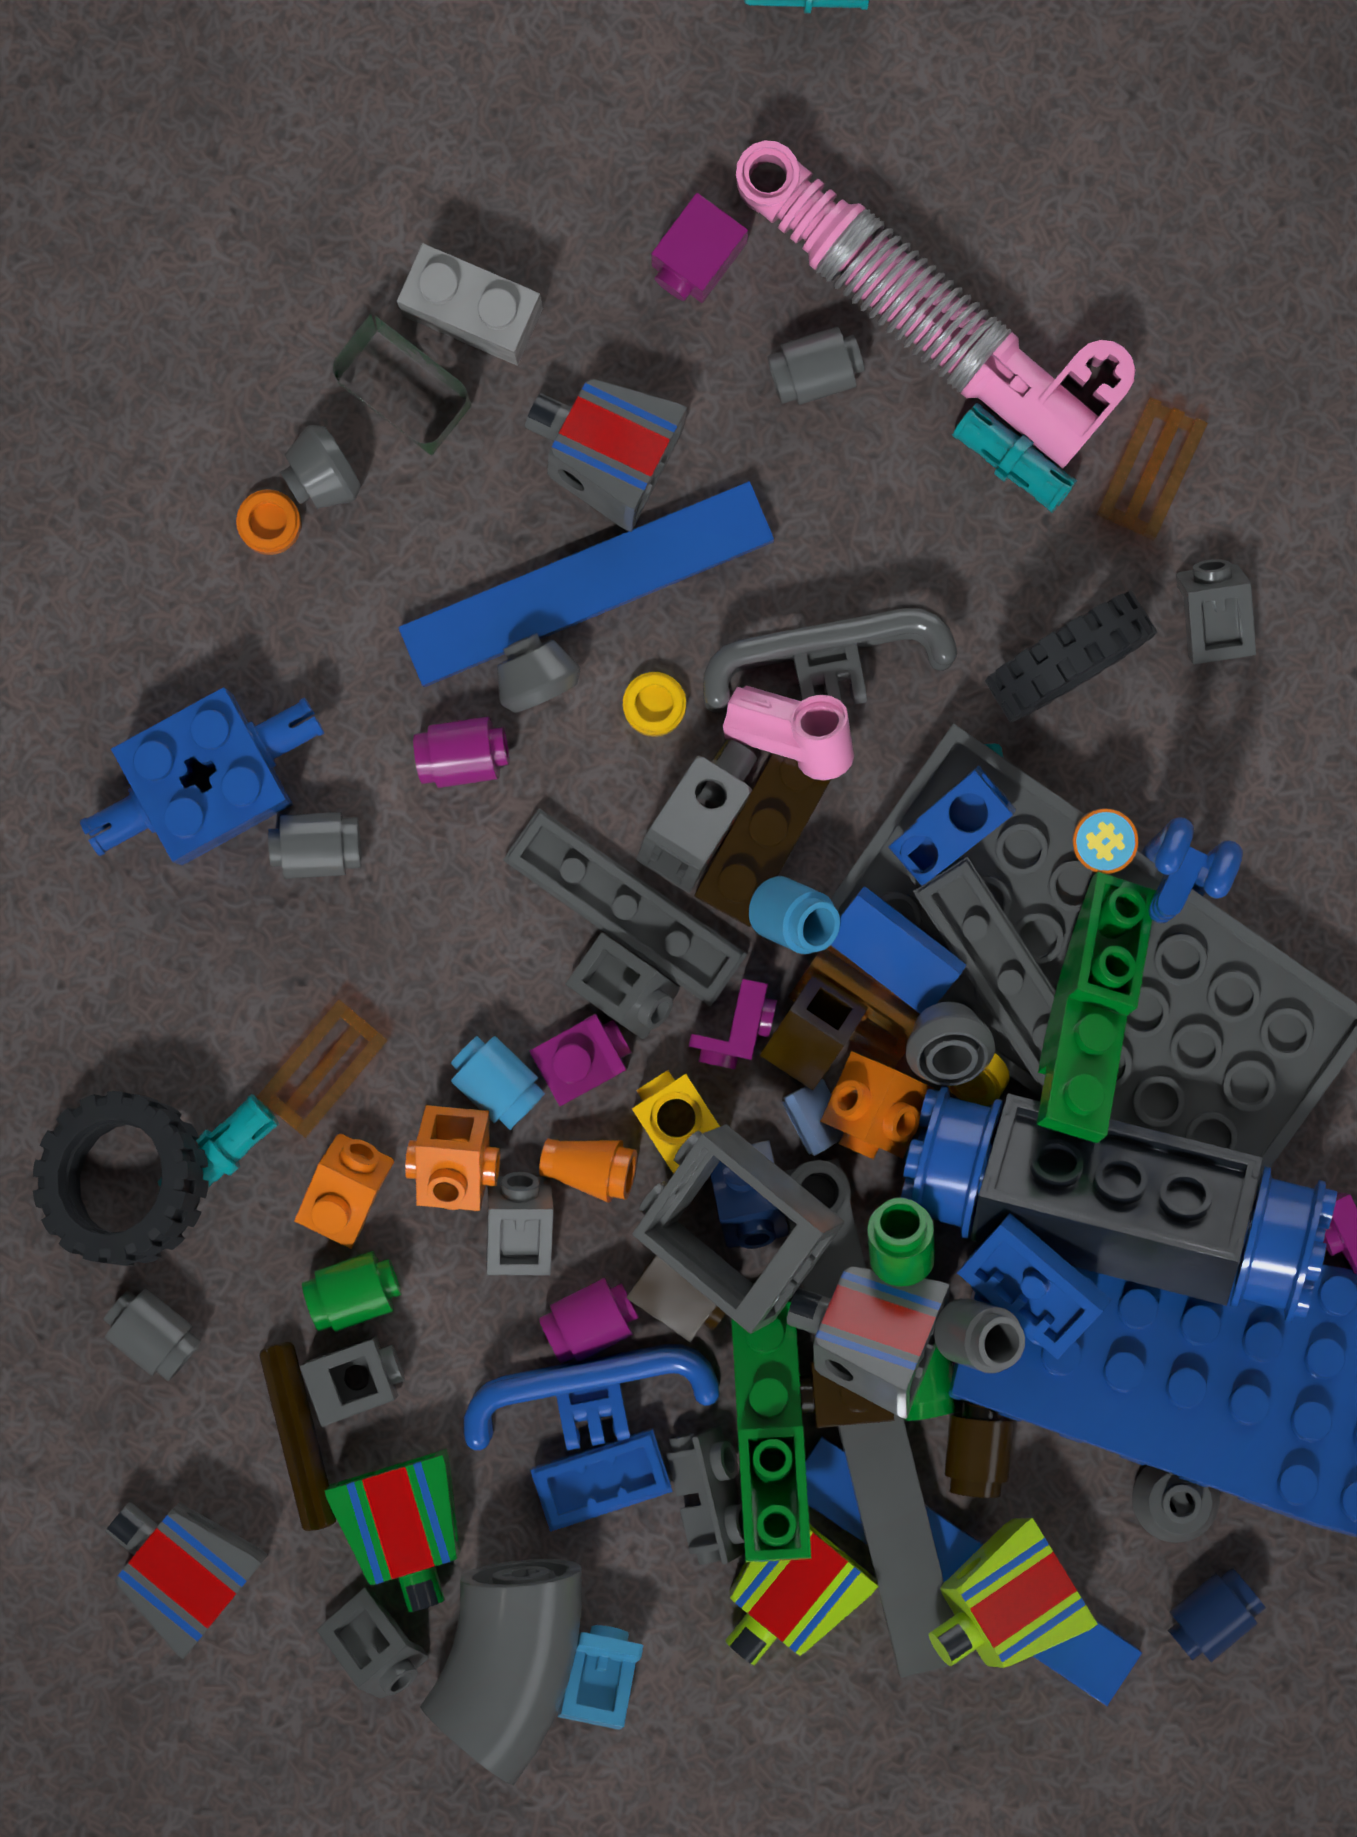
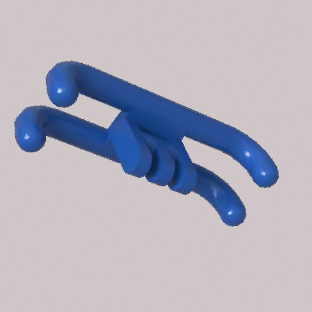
M1182 817L1172 819L1140 852L1155 863L1157 870L1164 874L1149 905L1148 912L1151 919L1160 924L1170 921L1181 912L1192 889L1201 896H1204L1205 893L1216 899L1226 896L1232 887L1242 862L1243 850L1241 846L1234 841H1223L1206 855L1190 847L1194 835L1192 823Z
M662 1344L586 1359L581 1362L575 1361L504 1375L486 1382L470 1400L464 1415V1438L470 1449L475 1451L483 1450L489 1445L493 1437L492 1415L497 1409L507 1405L556 1396L567 1451L580 1448L581 1438L576 1423L582 1421L588 1422L592 1445L604 1444L605 1437L601 1418L612 1415L613 1430L617 1440L629 1439L631 1437L620 1383L665 1374H680L690 1382L696 1401L701 1405L709 1406L718 1400V1379L712 1364L700 1351L684 1344Z

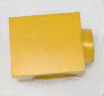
M669 1070L636 1090L642 1102L634 1106L632 1110L674 1174L680 1166L674 1161V1158L684 1142L696 1131H700L703 1134L720 1126L687 1074L675 1080ZM672 1099L686 1101L695 1112L694 1126L687 1134L682 1136H670L658 1124L657 1115L660 1107Z

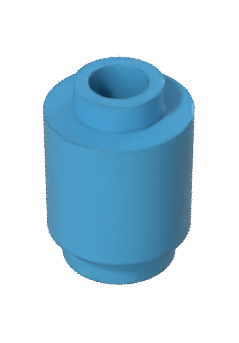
M777 876L764 881L756 889L750 901L749 920L753 929L759 935L797 953L810 954L825 950L834 942L838 935L840 916L831 899L827 895L790 878Z
M476 1036L450 1063L459 1071L451 1082L479 1110L489 1111V1119L494 1124L500 1120L509 1130L546 1094L535 1084L538 1077L496 1036L492 1037L486 1044Z

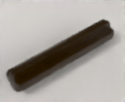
M291 1342L267 1346L260 1351L259 1357L301 1526L305 1531L324 1529L332 1526L336 1522V1517L325 1494L329 1483L295 1347Z

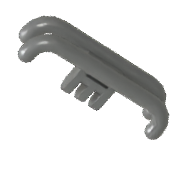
M918 608L897 609L740 639L723 646L710 658L704 672V704L712 713L724 712L728 707L730 699L729 682L736 673L794 661L801 701L808 697L816 696L813 689L814 686L824 685L826 696H832L842 702L838 682L849 680L850 695L854 704L866 703L867 694L858 648L900 640H915L925 648L931 667L938 671H944L955 661L957 647L950 628L937 615Z

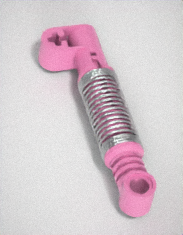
M765 140L752 144L747 148L737 162L736 170L737 187L740 198L752 210L761 213L771 223H774L779 218L781 223L778 229L783 233L792 229L794 232L790 239L795 243L804 239L806 242L802 249L808 253L809 265L816 270V273H821V277H826V282L833 281L842 271H845L835 283V289L841 288L845 283L847 287L843 291V295L849 296L852 291L855 293L852 298V304L858 303L862 299L864 302L861 305V311H865L871 306L873 309L869 313V318H874L878 313L881 315V318L878 320V326L888 321L890 325L886 328L887 333H891L895 328L899 330L895 335V340H900L904 335L908 338L904 342V348L914 343L916 347L912 350L913 355H917L921 350L925 352L921 357V362H926L930 357L933 359V362L930 364V370L940 365L942 368L938 372L939 377H943L947 372L951 374L947 379V384H952V388H957V392H961L966 398L978 397L1020 434L1034 442L1033 445L1060 468L1063 469L1130 390L1134 382L1135 366L1131 355L1123 346L1114 341L1107 340L1088 343L1073 357L1057 378H1053L1019 349L1018 337L1011 332V329H1006V325H1001V321H997V317H990L986 321L988 310H981L977 313L980 307L979 302H974L968 306L971 301V295H964L960 298L962 287L952 290L954 281L947 280L943 283L945 273L935 275L936 265L926 268L928 259L921 258L918 260L919 251L909 253L910 243H904L900 246L902 242L901 236H894L892 238L893 229L891 228L883 231L884 221H880V218H875V214H870V210H866L862 204H848L843 199L836 204L833 201L837 194L832 189H829L824 194L822 189L825 183L820 179L811 183L809 180L813 173L797 161V158L788 147L776 141ZM774 163L783 169L786 174V181L777 191L771 193L761 192L755 189L750 182L753 170L761 164ZM1106 361L1114 368L1109 378L1115 384V387L1111 388L1107 384H1102L1091 396L1095 402L1105 409L1100 416H1097L1064 388L1061 383L1067 377L1081 389L1092 374L1085 365L1089 362L1092 366L1099 367Z

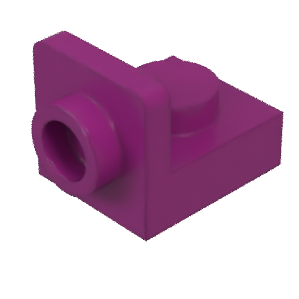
M597 1014L588 1017L583 1022L529 1050L559 1107L626 1071L627 1069L621 1058L632 1053L614 1019L602 1025Z

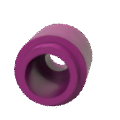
M489 716L429 725L428 732L417 733L413 736L414 757L421 784L435 782L438 788L497 780L500 776L499 766L509 765L510 763L504 727L493 728Z
M604 1277L551 1304L552 1312L539 1318L547 1340L561 1364L573 1358L581 1362L633 1335L629 1322L639 1318L632 1301L627 1299L628 1293L622 1283L611 1288Z

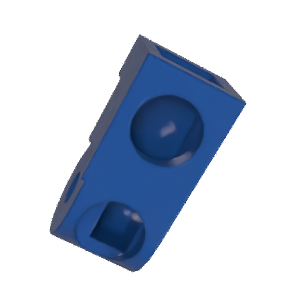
M978 765L917 819V822L894 840L888 848L917 882L923 886L1013 816L1016 808Z

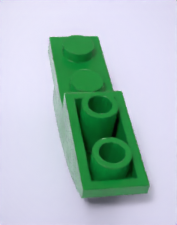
M1097 872L1092 877L1069 943L1046 1029L1038 1073L1044 1074L1045 1079L1036 1125L1098 1143L1107 1136L1127 1016L1138 1008L1152 925L1148 909L1156 890L1101 872Z
M787 1302L772 1323L751 1334L731 1318L746 1563L811 1559L796 1327L787 1325V1316L791 1302Z

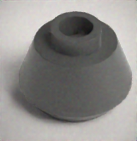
M307 426L285 453L290 466L280 473L299 504L311 498L317 509L353 502L357 498L361 484L344 453L325 426Z
M538 633L503 648L507 660L497 665L499 701L502 706L514 713L544 703L576 686L581 670L580 666L555 640L542 643Z
M956 1002L937 1003L925 1009L918 1016L906 1045L907 1062L912 1071L924 1080L944 1086L959 1085L974 1079L990 1064L995 1051L993 1035L989 1028L969 1007Z
M1146 1465L1134 1483L1132 1505L1136 1518L1148 1533L1166 1542L1181 1543L1201 1536L1213 1524L1219 1510L1220 1494L1217 1489L1199 1486L1182 1480L1172 1473ZM1187 1492L1192 1497V1503L1190 1504L1185 1496ZM1170 1501L1175 1508L1173 1512L1170 1509Z

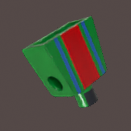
M447 1449L338 1481L327 1487L325 1490L327 1501L370 1585L398 1578L408 1612L422 1610L445 1601L435 1566L456 1560L460 1554L453 1485Z

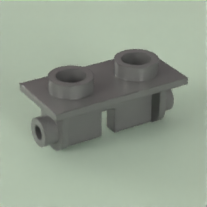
M721 1425L713 1427L697 1436L694 1433H687L670 1438L672 1450L666 1452L676 1496L698 1493L701 1504L685 1506L680 1509L689 1553L697 1555L699 1565L710 1564L720 1560L722 1564H727L745 1554L742 1503L740 1504L734 1481L738 1470L735 1450L729 1441H725Z

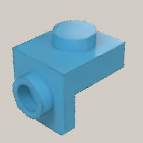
M593 1625L591 1626L590 1633L581 1632L578 1636V1644L569 1682L559 1706L557 1717L618 1730L622 1729L625 1724L635 1664L642 1658L644 1645L628 1642L629 1632L619 1628Z

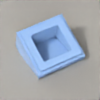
M823 1079L820 1080L814 1090L804 1086L783 1097L784 1101L781 1102L807 1153H812L814 1156L839 1142L844 1133L820 1122L831 1097V1093Z

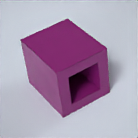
M696 193L651 253L652 267L659 271L654 277L655 281L668 293L681 301H685L690 294L703 303L746 246L748 229L699 193Z

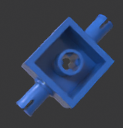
M223 687L111 748L131 785L128 788L130 795L96 814L80 820V825L85 835L89 834L91 837L111 826L110 829L88 840L95 852L102 856L111 848L149 828L152 833H157L171 861L183 866L292 806L293 803L273 767L277 765L275 759L316 736L325 734L319 720L312 717L315 713L304 697L297 704L255 725L253 721H247L234 695ZM309 717H312L309 720L293 728V726L297 725L298 723L308 719ZM198 763L208 768L216 767L217 772L209 777L212 788L207 792L195 785H189V782L196 777L193 767Z

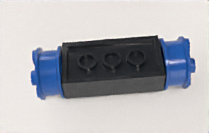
M942 1085L940 1091L928 1088L919 1120V1126L922 1128L918 1140L912 1139L903 1174L906 1180L901 1198L910 1199L921 1205L929 1213L932 1220L961 1227V1236L963 1238L969 1239L972 1232L971 1240L983 1243L1005 1217L1011 1213L1073 1267L1227 1306L1232 1290L1231 1307L1237 1308L1243 1299L1284 1310L1285 1320L1292 1322L1294 1316L1306 1319L1314 1284L1318 1282L1327 1246L1326 1243H1323L1325 1231L1329 1229L1338 1192L1327 1189L1326 1181L1319 1180L1313 1189L1274 1179L1271 1176V1168L1264 1166L1255 1195L1263 1157L1111 1119L1107 1136L1098 1143L1036 1125L1040 1101L1008 1094L1002 1112L1003 1100L996 1099L991 1107L950 1097V1087Z

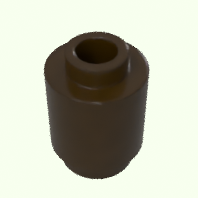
M969 1401L963 1402L962 1412L949 1414L944 1472L945 1476L950 1477L949 1492L978 1498L1001 1497L1002 1483L1009 1481L1013 1419L1001 1416L997 1411Z

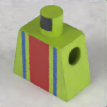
M1014 1518L1005 1523L943 1583L940 1588L941 1593L955 1616L931 1631L929 1639L938 1655L949 1666L954 1665L976 1650L987 1666L1005 1668L1087 1632L1098 1624L1034 1519Z
M810 1523L811 1559L745 1562L729 1590L730 1599L747 1614L726 1638L725 1642L738 1655L754 1666L777 1638L801 1656L870 1597L879 1587L873 1575Z

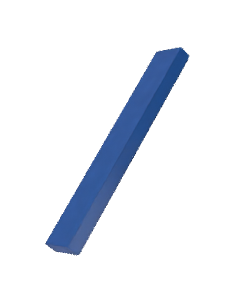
M749 481L633 529L632 532L629 531L398 628L423 687H427L504 655L503 648L525 637L538 633L540 639L769 545L774 542V538Z
M821 1435L805 1459L808 1505L866 1544L844 1450ZM925 1505L943 1581L945 1582L983 1543ZM1096 1620L1098 1625L1091 1630L1033 1656L1108 1706L1141 1656L1142 1651Z

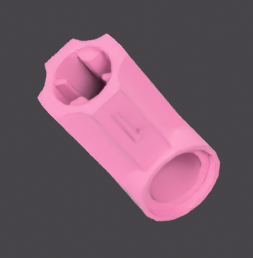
M746 685L744 688L737 687L728 702L727 714L723 723L725 739H731L744 745L797 760L801 771L813 779H834L846 773L852 766L854 751L847 708L840 700L832 696L816 695L798 701Z

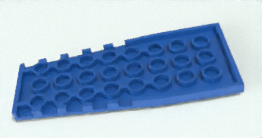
M1322 1264L1318 1282L1314 1284L1306 1319L1294 1316L1292 1322H1289L1284 1318V1310L1243 1299L1237 1308L1231 1307L1232 1290L1227 1306L1074 1267L1108 1296L1111 1301L1100 1316L1058 1360L1042 1346L1034 1344L1025 1336V1347L1020 1359L1013 1366L1001 1372L985 1373L955 1363L949 1388L951 1398L972 1402L997 1411L999 1415L1013 1420L1025 1421L1059 1433L1058 1436L1078 1443L1084 1442L1118 1454L1120 1458L1140 1465L1158 1468L1199 1486L1220 1490L1238 1497L1237 1499L1306 1524L1357 1537V1274H1354L1351 1269ZM972 1290L971 1299L993 1305L992 1303L986 1302L983 1299H981Z

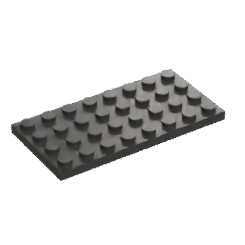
M953 723L833 894L831 901L837 909L839 916H841L865 886L952 953L913 893V890L921 885L888 846L917 822V819L928 808L979 765L1016 808L1013 816L947 868L968 856L1056 992L1063 963L1092 877L1097 873L1086 868L1078 860L1073 850V832L1077 823L1085 814ZM1137 851L1133 860L1125 868L1107 875L1157 890L1164 874L1157 870L1155 863ZM1192 889L1181 912L1170 921L1160 924L1152 920L1138 1008L1127 1016L1110 1119L1263 1157L1257 1182L1258 1186L1264 1166L1271 1168L1357 1048V1003ZM832 945L828 947L830 951L891 992ZM963 970L938 1003L956 1002L969 1007L991 1031L995 1043L994 1053L1004 1061L1010 1076L1041 1097V1088Z

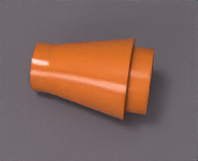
M548 1138L542 1149L539 1174L543 1177L558 1180L608 1203L612 1201L613 1197L626 1200L629 1197L635 1178L637 1150L624 1147L622 1140L559 1141Z

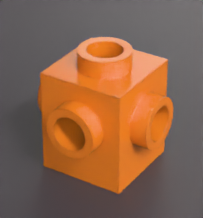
M851 1051L820 1122L844 1132L839 1144L874 1160L880 1148L903 1159L912 1137L918 1130L928 1088L933 1090L934 1088L902 1072Z
M426 1105L417 1140H410L408 1143L405 1163L406 1178L416 1179V1206L480 1211L486 1185L497 1186L500 1170V1148L490 1147L489 1111Z

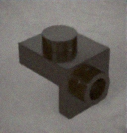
M809 1361L810 1375L799 1376L802 1415L813 1414L814 1425L817 1428L895 1421L894 1414L820 1375L814 1368V1361Z

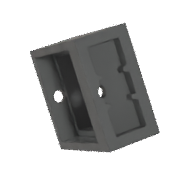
M726 1124L703 1134L700 1131H696L684 1142L674 1158V1161L680 1166L668 1183L665 1181L658 1183L643 1200L639 1211L645 1216L632 1235L751 1334L772 1323L777 1318L845 1222ZM720 1161L797 1224L754 1285L678 1222Z

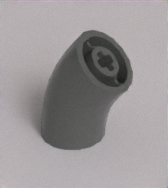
M535 1559L502 1562L472 1569L461 1575L460 1610L453 1647L438 1680L420 1705L425 1715L457 1746L492 1774L513 1786L542 1744L556 1717L569 1682L578 1644L582 1609L581 1565L572 1561Z

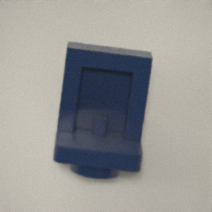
M769 1140L751 1144L774 1163ZM720 1161L711 1173L726 1246L729 1248L741 1246L747 1249H755L771 1244L776 1238L787 1236L789 1231L785 1214Z

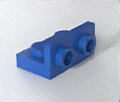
M1011 1213L1005 1217L983 1243L976 1247L957 1272L959 1276L971 1285L973 1291L981 1299L1010 1311L1019 1321L1024 1335L1034 1344L1046 1349L1057 1360L1100 1316L1111 1301L1108 1296Z

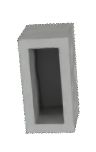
M422 243L397 300L403 317L517 366L543 310L540 293Z

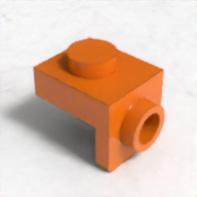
M337 1134L316 1168L294 1222L352 1249L362 1231L377 1194L391 1171L394 1160L379 1152L368 1142L352 1139L344 1134Z

